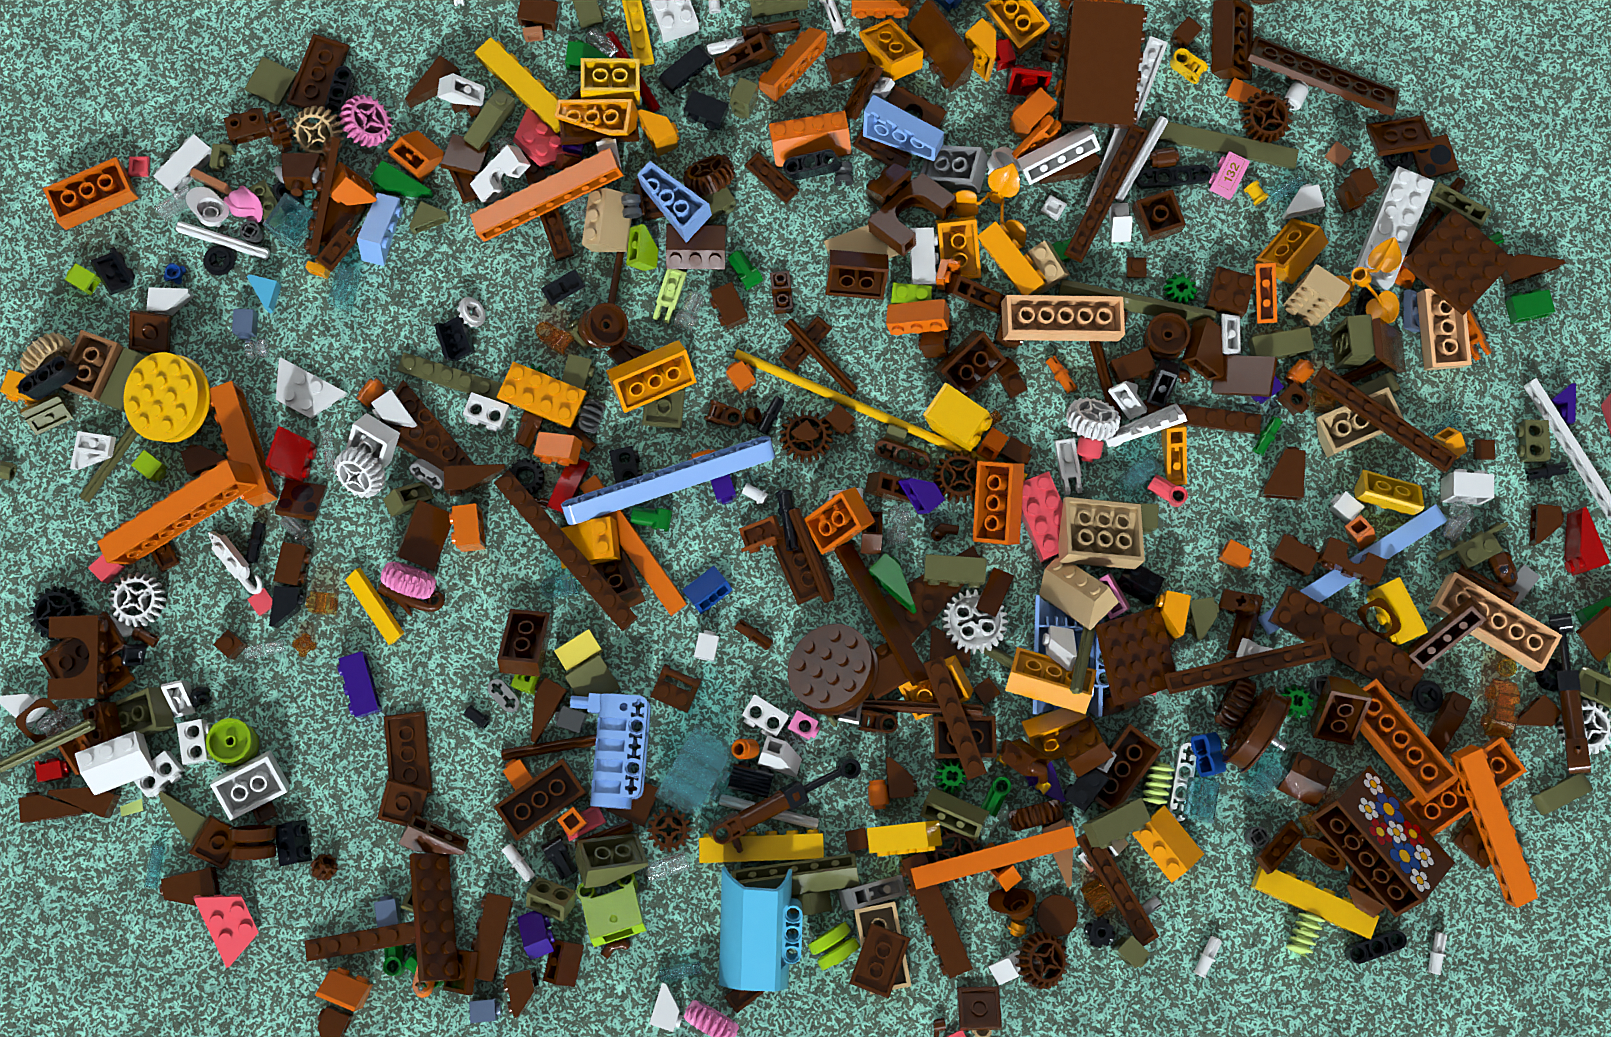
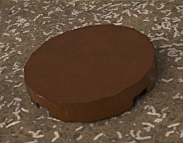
M1050 895L1044 898L1038 905L1037 922L1044 932L1056 936H1065L1075 928L1078 921V910L1074 902L1068 897Z

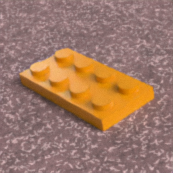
M513 361L497 398L571 429L587 392Z

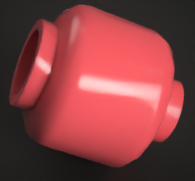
M1080 436L1076 447L1077 454L1082 456V461L1093 463V459L1101 457L1104 442L1097 439L1092 441L1091 438Z

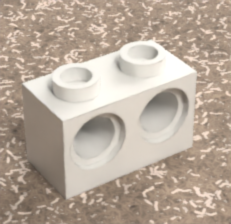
M471 392L463 415L468 423L476 426L481 423L486 425V429L497 432V429L503 431L511 408L507 404ZM475 407H482V411L479 414H473ZM493 414H501L497 421L491 420Z
M754 694L742 717L745 718L743 722L752 728L755 725L762 729L761 733L765 736L777 738L789 715ZM754 707H758L762 711L761 716L758 718H753L750 715V710ZM770 718L778 719L779 726L777 728L771 729L768 727L767 722Z
M204 719L178 723L177 729L182 764L192 765L213 761L206 748L207 734L211 729L210 723H207V720ZM197 726L199 734L194 737L192 730ZM200 746L202 754L196 757L195 750Z
M163 751L152 760L155 773L137 779L134 782L146 797H158L160 791L166 790L165 786L170 782L172 784L177 782L182 777L181 773L185 769L170 751ZM170 763L172 767L171 772L166 774L165 766ZM151 777H154L155 784L150 788L148 781Z

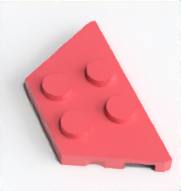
M529 108L526 109L513 142L539 167L555 165L557 153L580 157L578 154L563 151L561 138Z
M242 895L193 896L226 968L230 967L259 933Z

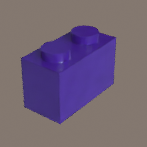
M531 911L517 917L523 948L530 960L554 951L552 942H555V937L552 930H549V927L552 926L549 916Z

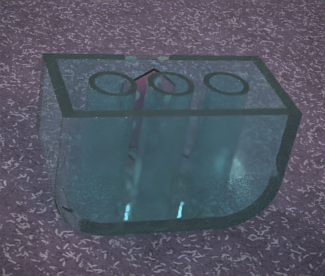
M696 723L654 796L687 814H697L705 810L711 800L714 802L717 800L721 793L718 788L722 782L726 784L731 775L729 769L732 766L733 754L729 744L720 736Z

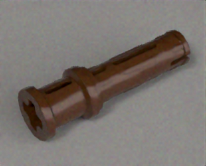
M798 17L766 24L757 22V24L750 26L741 25V33L743 39L747 41L759 33L772 35L800 30Z
M1463 564L1457 572L1510 605L1513 604L1519 594L1518 591L1514 592L1503 586L1504 583L1502 582L1496 583L1470 568L1466 570ZM1469 574L1472 575V576H1474L1475 578H1477V579L1483 581L1485 584H1483V583H1481L1480 581H1478V580L1472 578L1471 576H1469Z

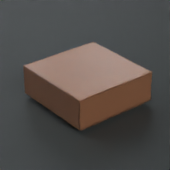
M542 26L522 28L525 42L544 40Z
M1336 141L1324 158L1338 168H1341L1352 151Z

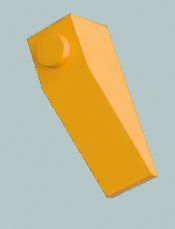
M1180 423L1161 430L1166 480L1175 485L1187 484V427Z

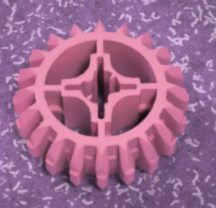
M364 94L348 99L345 102L346 104L342 106V112L339 115L342 118L340 124L345 126L342 131L348 132L347 138L352 137L353 143L359 142L360 147L366 145L369 148L383 143L391 132L389 130L392 127L390 124L392 118L387 116L389 111L383 109L385 104L380 105L378 104V99L373 101L372 96L365 97Z
M388 562L383 568L380 578L381 582L391 590L417 599L430 598L437 582L430 573L413 565L400 562Z
M692 1000L685 1010V1020L708 1036L736 1037L739 1026L735 1021L703 1002Z

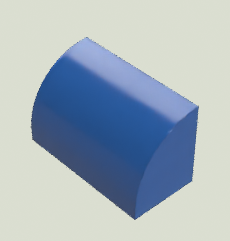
M712 566L682 591L698 612L703 614L733 589L717 568Z

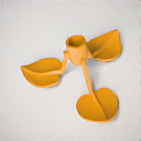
M1014 163L997 168L989 174L988 184L991 191L987 192L980 201H977L976 193L970 190H961L953 193L956 196L957 209L953 213L959 217H975L979 212L978 205H981L988 198L995 204L1000 203V223L1009 231L1007 236L1010 240L1015 239L1021 248L1026 245L1027 231L1025 226L1020 221L1014 219L1004 222V198L1015 196L1020 188V177Z
M1395 237L1383 241L1369 254L1368 265L1376 269L1357 267L1352 271L1350 280L1345 276H1336L1350 286L1336 307H1343L1351 301L1350 292L1354 291L1356 283L1360 287H1367L1375 297L1367 303L1365 310L1367 315L1371 314L1372 320L1381 318L1386 323L1395 321L1400 310L1397 296L1389 290L1383 291L1378 296L1370 286L1372 280L1370 273H1377L1379 270L1384 273H1390L1401 264L1402 253Z

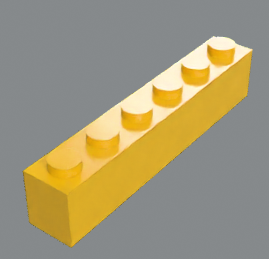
M490 37L474 52L477 60L527 108L533 111L548 127L559 135V121L555 118L557 100H559L557 95L552 91L549 93L545 89V84L540 79L536 80L531 76L532 72L526 66L522 67L513 53L508 54L505 51V46L499 40L495 41Z
M819 829L806 830V834H798V830H787L786 835H778L777 831H765L764 836H757V832H747L745 836L739 837L743 848L741 853H737L732 841L724 845L718 844L711 839L709 833H705L703 838H699V863L824 858L823 833H819Z
M1258 866L1250 887L1298 909L1315 914L1325 919V921L1360 937L1371 939L1380 916L1377 915L1373 918L1357 909L1352 899L1344 896L1340 899L1335 896L1336 892L1327 888L1320 890L1316 888V883L1307 879L1304 882L1296 879L1298 875L1292 872L1285 871L1283 873L1278 871L1277 867L1273 873L1266 874L1262 867Z

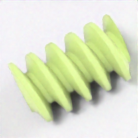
M1154 761L1153 764L1155 766L1149 767L1153 774H1147L1146 776L1151 780V782H1145V786L1149 790H1143V794L1148 798H1142V800L1157 805L1166 804L1167 800L1162 797L1169 795V792L1164 790V788L1171 787L1166 780L1173 779L1168 772L1175 771V769L1169 764Z
M1304 911L1305 913L1298 914L1302 921H1295L1299 929H1292L1296 937H1289L1293 944H1286V948L1307 957L1306 953L1314 952L1309 948V945L1316 946L1312 937L1319 938L1315 930H1322L1318 922H1325V919Z

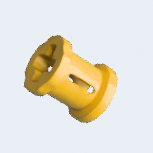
M1258 180L1252 182L1244 189V192L1248 193L1254 201V206L1269 197L1268 193H1264L1259 186L1260 182Z

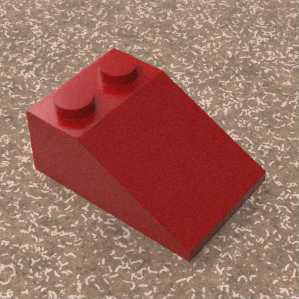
M1021 64L1010 65L1006 94L1028 96L1031 91L1034 90L1036 92L1040 87L1046 92L1052 72L1042 67L1029 68Z
M278 426L265 465L282 477L304 482V479H307L310 475L311 468L309 465L311 459L314 460L317 454L316 445L312 441Z
M1587 506L1567 514L1564 554L1566 562L1564 565L1572 576L1610 563Z

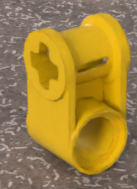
M1184 48L1176 50L1170 60L1171 68L1193 84H1197L1199 77L1208 69L1205 61ZM1177 58H1181L1183 63L1179 62Z

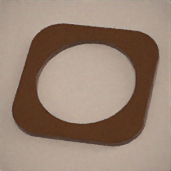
M1376 598L1357 610V615L1366 629L1382 639H1386L1401 630L1400 621L1388 603L1382 598ZM1370 607H1380L1389 614L1392 626L1388 632L1380 633L1370 627L1366 618L1367 610Z
M39 698L16 717L15 724L34 743H38L56 734L67 723V716L51 700ZM41 707L52 709L57 715V723L51 731L44 734H34L27 729L26 718L30 712Z

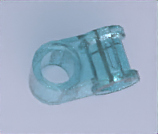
M573 574L543 580L540 585L541 593L548 599L580 595L577 581ZM548 584L555 586L553 593L549 594L544 591Z

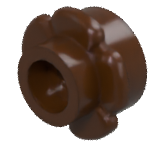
M749 407L744 413V418L747 423L755 426L761 422L762 415L759 408Z

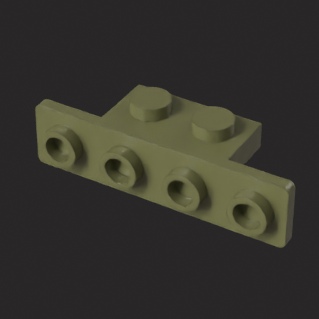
M1497 522L1488 527L1489 531L1483 533L1481 530L1473 534L1471 540L1466 542L1463 539L1454 544L1455 548L1441 550L1437 553L1438 557L1434 560V563L1437 564L1456 554L1467 570L1501 553L1503 549L1494 534L1504 530L1509 525L1508 522L1503 524Z

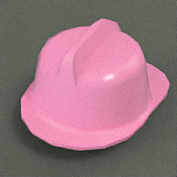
M242 185L238 190L231 191L229 196L224 198V202L228 205L232 215L243 217L248 221L256 223L262 220L263 208L261 202L245 186Z

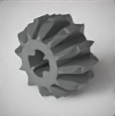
M589 398L585 402L579 417V428L588 433L597 432L604 416L605 404L599 400Z

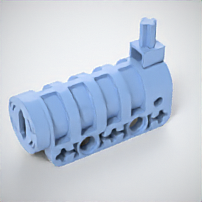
M589 693V697L571 696L570 708L588 709L587 712L598 714L590 806L631 809L632 799L640 798L644 792L651 716L650 703L643 696ZM641 702L644 704V707H641L639 712L636 706H640ZM640 722L643 723L641 731L635 732V725ZM637 744L641 746V748L637 749L636 751L632 749L633 747L637 746ZM638 763V772L632 774L631 766ZM629 777L635 778L634 786L637 787V791H633V794L629 791V788L633 787V781Z

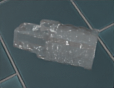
M593 28L587 33L586 42L608 57L613 58L619 51L611 39L597 28Z
M284 516L279 523L303 546L310 545L316 538L308 526L299 518Z

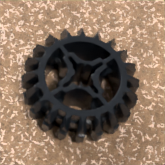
M54 586L52 590L46 588L45 594L38 593L39 600H32L35 606L29 607L33 614L28 615V617L34 619L30 624L35 627L34 631L40 633L42 638L47 637L51 641L55 639L49 638V627L45 624V622L49 621V617H55L56 614L57 616H68L70 613V616H81V613L87 612L86 609L80 608L85 603L82 600L79 601L81 596L74 594V590H67V587L64 586L60 589ZM63 597L69 602V604L60 605V603L56 601V598Z

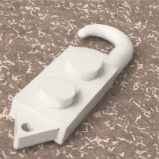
M214 531L208 532L213 545L211 549L226 566L227 570L235 579L237 578L248 592L259 594L263 588L260 577L258 575L255 576L257 581V587H255L248 579L250 575L249 564L225 534L220 535Z

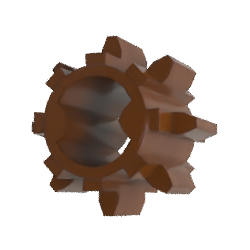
M319 854L310 864L312 867L311 875L317 878L318 881L330 880L338 870L336 858H333L331 854Z

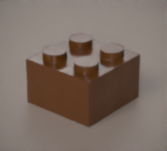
M1173 189L1137 200L1132 207L1145 244L1180 233L1186 226Z
M1217 266L1212 272L1204 309L1214 310L1221 314L1237 315L1242 319L1247 313L1255 276Z
M1090 716L1055 736L1067 763L1078 778L1114 757L1103 735Z

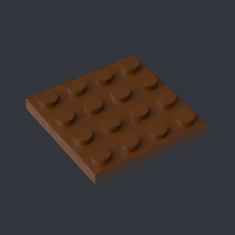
M1453 209L1404 260L1402 265L1461 315H1464L1515 259Z
M1152 607L1095 625L1113 705H1121L1167 689L1163 675L1176 671L1160 607Z

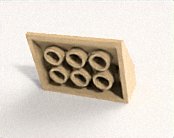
M1065 497L1063 500L1058 541L1059 562L1136 569L1145 561L1141 504Z

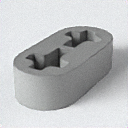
M417 459L411 464L410 472L418 480L434 489H440L444 485V472L423 459Z
M494 679L490 681L487 688L493 699L506 712L512 713L517 711L520 707V700L502 680ZM494 684H502L500 688L504 693L502 696L498 692H492ZM506 696L511 700H516L514 708L506 707L508 704L504 699Z

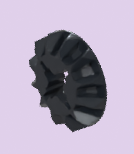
M1413 152L1397 153V156L1403 154L1400 159L1401 162L1398 160L1392 161L1395 156L1394 154L1382 156L1384 166H1387L1390 171H1394L1398 166L1408 169L1413 163Z
M223 245L211 247L203 258L205 269L210 274L217 276L228 274L231 269H234L236 261L234 253ZM215 255H217L221 259L225 258L222 261L223 266L215 264L217 262V257Z
M1549 659L1544 670L1535 672L1537 683L1545 690H1558L1557 679H1548L1550 675L1548 671H1562V663L1557 661V659Z
M1425 680L1419 682L1413 688L1411 698L1414 701L1413 705L1419 711L1432 713L1437 711L1442 705L1443 693L1438 684ZM1421 693H1428V697L1431 700H1425Z

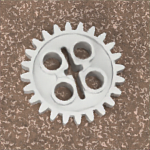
M977 589L974 590L973 594L966 590V596L959 593L958 599L952 597V604L947 603L946 608L948 610L943 612V615L946 617L942 618V623L946 624L943 626V631H948L946 638L952 637L951 645L957 642L958 650L963 646L965 647V653L972 649L973 654H975L976 650L979 649L983 654L985 647L991 651L992 644L997 647L999 644L998 640H1003L1004 636L1001 633H1006L1007 628L1003 626H1007L1008 621L1004 620L1007 617V613L1002 612L1004 605H1001L996 617L987 613H980L976 609L981 595H978ZM964 611L968 616L960 617L958 612ZM989 626L992 631L985 632L982 627ZM969 630L973 635L965 636L963 631Z

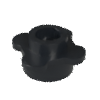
M196 687L192 690L190 697L193 700L192 706L194 708L208 704L212 700V697L209 695L211 691L209 687Z

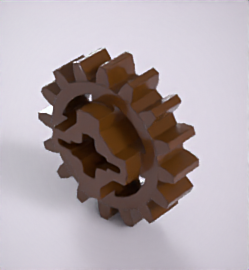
M278 110L267 113L269 123H266V131L273 146L278 147L281 154L292 151L291 141H293L291 135L293 133L287 119L281 117V113Z
M668 807L666 813L660 809V815L653 814L655 820L648 822L652 825V828L647 829V832H652V836L648 839H654L653 846L660 845V851H663L665 847L668 853H671L672 847L679 851L680 844L686 846L684 839L691 838L687 835V832L692 831V828L687 827V824L691 821L684 820L686 814L679 815V809L677 808L674 813L671 811V807ZM673 816L678 818L683 826H677L673 822ZM665 817L663 825L657 826L659 820ZM668 824H671V827L679 829V831L671 832V836H668L667 832L660 831V829L667 828ZM678 833H683L682 837L674 843V837ZM656 834H662L665 837L666 844L661 842Z

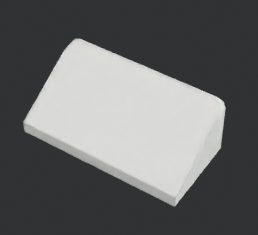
M1221 314L1222 353L1226 355L1241 354L1240 316Z

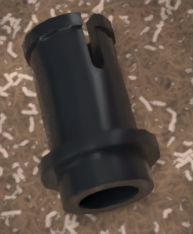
M470 705L463 714L473 721L478 729H485L491 721L487 714H482L473 705Z

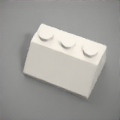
M136 731L75 753L80 774L94 795L155 773L144 734Z

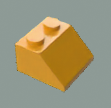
M642 109L638 110L640 126L657 157L678 148V140L680 139L677 133L679 132L674 122L670 123L666 116Z
M1167 590L1159 595V598L1156 597L1154 607H1160L1165 629L1170 637L1178 639L1184 635L1191 595Z

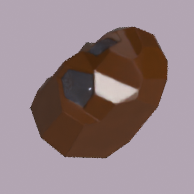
M1502 552L1489 558L1488 565L1496 582L1504 583L1503 586L1505 587L1514 586L1518 575L1510 554Z

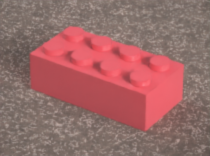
M1049 471L1023 481L1021 518L1040 563L1059 555L1058 541L1063 503Z

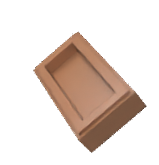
M192 168L189 173L195 181L227 196L232 191L227 183L195 168Z

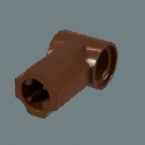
M525 410L521 419L522 424L514 442L530 449L538 431L542 429L543 420L546 419Z

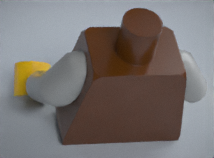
M282 153V165L276 166L274 173L279 181L285 184L286 189L291 190L292 195L301 196L303 190H314L317 179H320V154Z

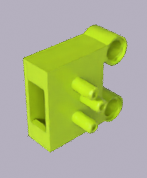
M634 873L616 880L620 890L598 896L594 887L585 888L583 882L577 886L576 894L582 903L589 938L594 947L647 931L637 893L638 882ZM626 880H631L630 883L623 884ZM591 892L589 896L583 897L585 893Z

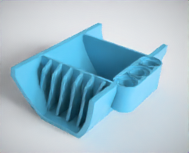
M722 867L719 956L720 986L737 990L774 992L789 987V964H795L801 958L803 918L802 903L798 899L791 898L792 869H788L785 880L778 888L770 889L745 887L731 876L726 867ZM790 908H796L798 912L795 914H791L788 912V910ZM790 928H795L797 932L795 934H790L787 930ZM790 948H794L797 950V952L794 954H790L787 952V950Z

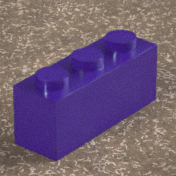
M360 651L338 658L340 663L337 665L338 672L345 681L343 690L350 699V703H348L350 714L356 718H361L382 711L366 653Z

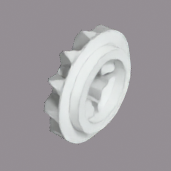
M465 297L458 303L459 307L457 310L460 312L459 317L464 319V324L468 323L470 328L474 326L477 328L484 323L486 318L485 310L479 301L472 297Z

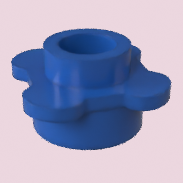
M169 263L163 278L165 281L181 284L186 268Z

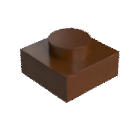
M1127 257L1126 278H1146V258Z

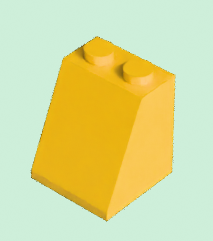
M944 383L923 413L932 431L970 452L979 444L981 436L991 427L993 420L986 409L947 383Z

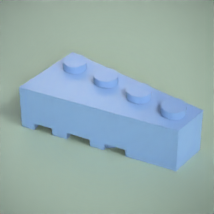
M875 95L871 97L864 110L863 137L935 161L943 145V131Z
M651 161L637 174L641 187L686 243L711 217L712 213L709 203Z

